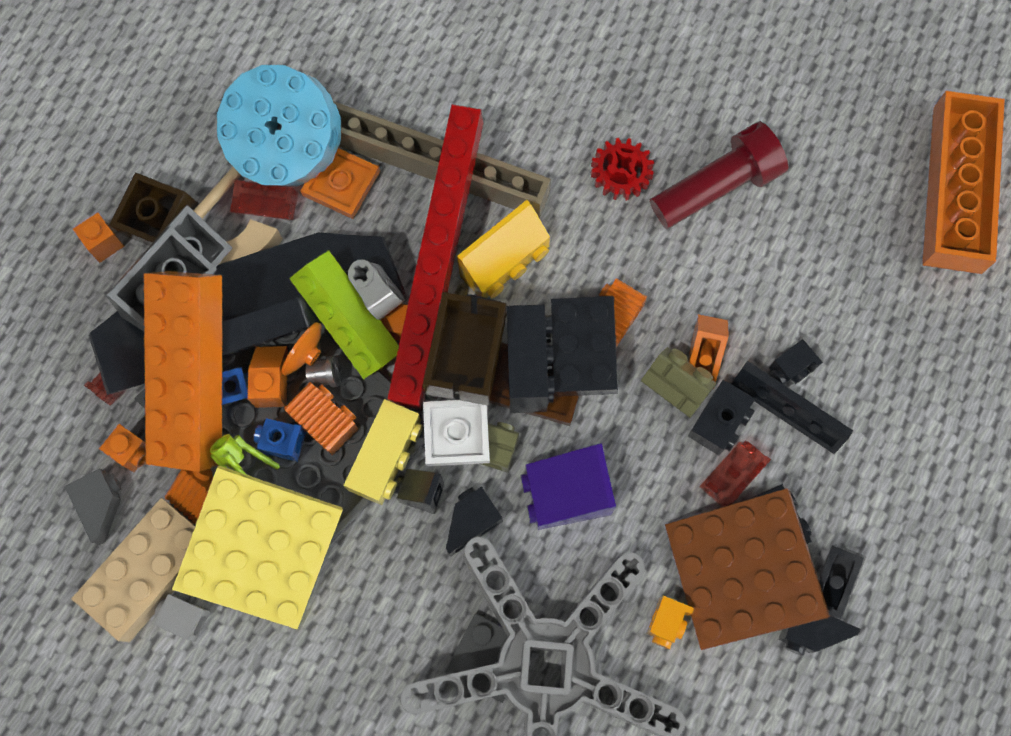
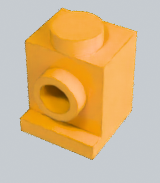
M664 595L660 597L646 633L653 636L652 643L670 650L676 638L681 640L688 623L683 620L684 615H692L694 608Z

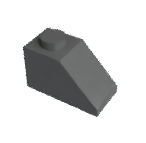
M99 468L64 487L90 542L101 545L106 542L121 498L117 491L121 490V485L113 473L109 474Z

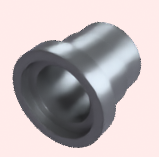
M329 356L323 361H316L312 366L306 365L305 371L308 384L311 382L314 386H320L321 384L330 385L331 387L340 386L341 371L335 356Z

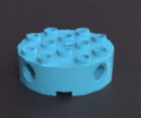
M260 65L242 73L225 91L217 112V138L225 158L241 176L261 185L297 187L314 179L332 163L341 141V116L331 95L316 78L286 65ZM278 124H282L281 130H277Z

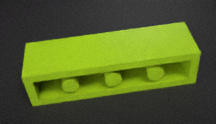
M330 251L306 264L289 278L363 379L382 368L397 356L399 345L383 323L376 319L366 308L363 299Z

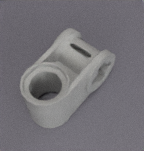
M363 259L351 264L348 270V278L363 299L366 308L376 319L381 320L404 302L402 293L380 265Z

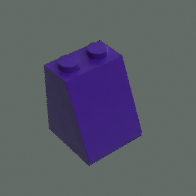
M602 443L526 464V474L520 475L524 493L530 492L532 504L527 505L530 524L536 523L538 530L611 516L616 508Z

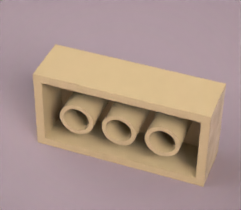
M160 498L71 599L117 641L131 642L154 615L159 602L175 591L172 588L196 524L183 515L173 504Z

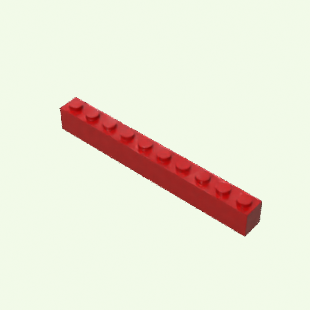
M451 105L387 398L388 401L402 407L423 411V402L426 397L423 387L424 376L442 293H448L484 124L481 109Z

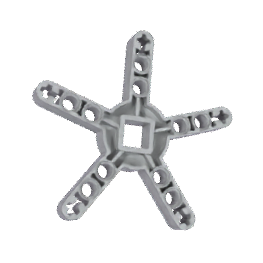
M475 537L467 543L463 551L464 562L506 633L507 638L499 650L496 664L407 685L400 696V703L406 712L421 714L503 694L514 708L525 714L523 736H532V732L538 727L544 728L548 736H557L559 717L572 712L581 703L656 736H679L683 732L685 719L677 708L595 672L594 656L588 641L644 574L645 564L639 555L628 552L618 557L567 618L561 621L553 618H535L488 539ZM473 547H476L478 550H485L483 560L486 566L490 562L494 564L488 567L482 574L478 571L484 566L480 558L475 557L473 559L471 557L474 550ZM629 562L633 565L631 568L632 573L623 577L621 581L616 579L625 569V564ZM489 574L499 575L503 580L502 588L499 590L490 589L487 586L486 577ZM602 585H608L614 590L613 601L609 602L602 598L600 594ZM504 603H516L519 607V616L515 619L507 618L503 613ZM582 609H588L593 613L594 623L591 627L583 625L580 621L579 616ZM530 649L562 652L560 688L527 685ZM476 674H484L489 679V688L484 693H478L472 687V679ZM445 681L453 682L457 687V695L451 701L443 700L439 694V687ZM433 684V696L437 705L430 706L431 699L421 701L420 708L414 709L413 704L406 703V697L411 695L412 689H417L418 694L429 692L426 685ZM604 685L608 686L613 692V699L608 705H604L598 696L600 688ZM634 699L639 700L643 706V713L639 718H634L629 711V705ZM653 714L660 717L669 716V721L673 723L672 728H665L664 723L658 720H651Z

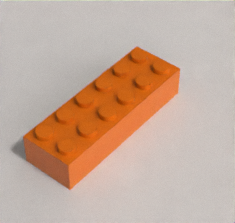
M945 91L933 108L922 262L924 266L982 274L996 262L1005 99Z
M172 271L144 273L146 465L201 472L218 466L210 457L212 454L210 448L222 437V275Z

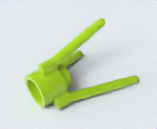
M230 434L224 435L210 448L212 453L210 457L219 466L233 468L234 471L243 474L246 473L239 465L244 458L242 450L247 451L276 470L280 468L278 463L247 444L240 435L234 438Z

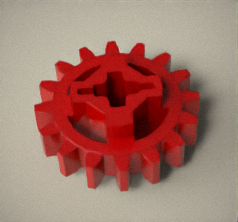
M616 138L615 145L606 141L604 150L598 148L596 150V157L592 158L591 178H597L594 186L596 188L603 186L604 196L612 192L613 200H617L619 194L623 195L626 201L629 200L630 193L639 197L641 188L647 190L650 183L648 180L653 178L654 160H648L650 151L642 152V143L640 142L635 146L631 145V138H628L626 143H621L620 138ZM608 160V161H609V163H608L609 165L607 166L606 170L604 171L603 165H604L605 161ZM641 167V175L637 179L636 171Z

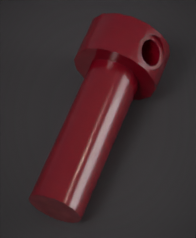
M761 121L752 124L731 137L732 150L650 198L652 210L663 227L669 229L748 181H751L757 187H762L786 173L789 168L788 160L780 141L773 131Z

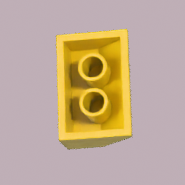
M528 200L524 201L457 256L460 277L477 296L495 298L503 291V284L511 278L513 280L520 278L527 270L525 266L533 260L536 262L540 261L549 252L550 236Z

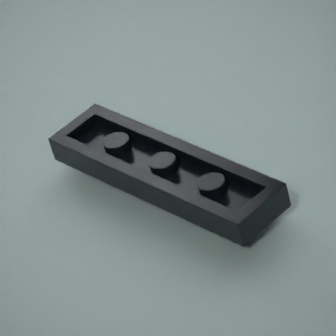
M749 361L744 364L731 385L755 398L754 402L833 454L842 447L853 432L852 429Z

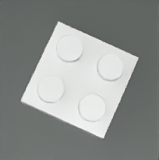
M460 400L423 402L426 466L490 463L487 405Z

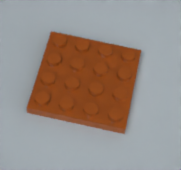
M788 488L665 524L687 604L694 608L691 617L701 650L830 617Z

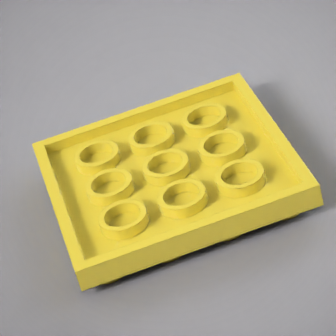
M218 465L172 590L298 629L343 508Z

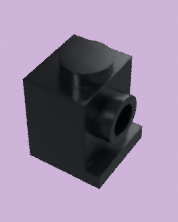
M802 339L773 361L769 366V369L772 371L770 375L784 385L790 381H793L796 385L807 377L810 372H814L823 362Z

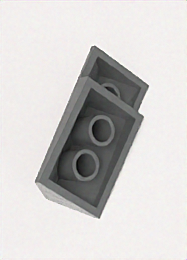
M186 205L108 292L106 297L123 319L144 331V273L172 271L214 274L217 270L216 266L231 251L232 247Z

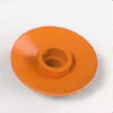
M320 323L312 324L295 343L284 361L281 369L282 374L287 376L301 368L305 363L312 366L321 353V350L316 348L322 330Z

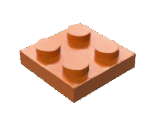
M338 148L332 163L314 179L306 182L300 192L302 196L354 219L378 177L380 168L371 162Z

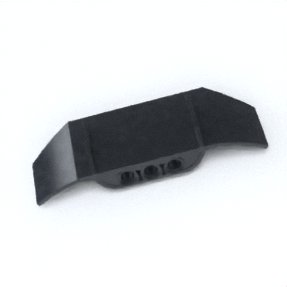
M317 232L217 265V270L213 275H222V358L307 330L316 322L322 325L320 319L289 278L306 264L327 251L331 252L347 276L349 267L357 260L363 259L380 265L402 295H405L404 287L385 238L380 236ZM116 311L88 335L107 395L145 384L144 331L123 319L118 311Z

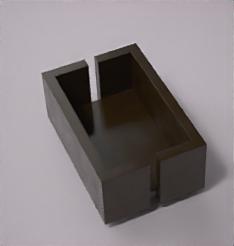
M443 292L423 381L425 394L454 399L455 393L460 396V401L489 406L507 317V303L478 298L477 314H473L472 297Z

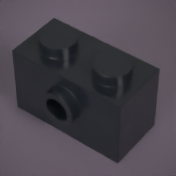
M722 380L688 434V437L719 456L725 449L730 452L739 438V435L735 434L740 424L746 426L755 410L750 408L755 398Z

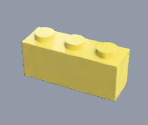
M384 399L344 483V487L348 491L380 505H383L385 498L391 499L397 486V482L394 481L398 470L403 471L410 458V453L407 452L412 441L417 442L423 429V425L420 424L419 414Z

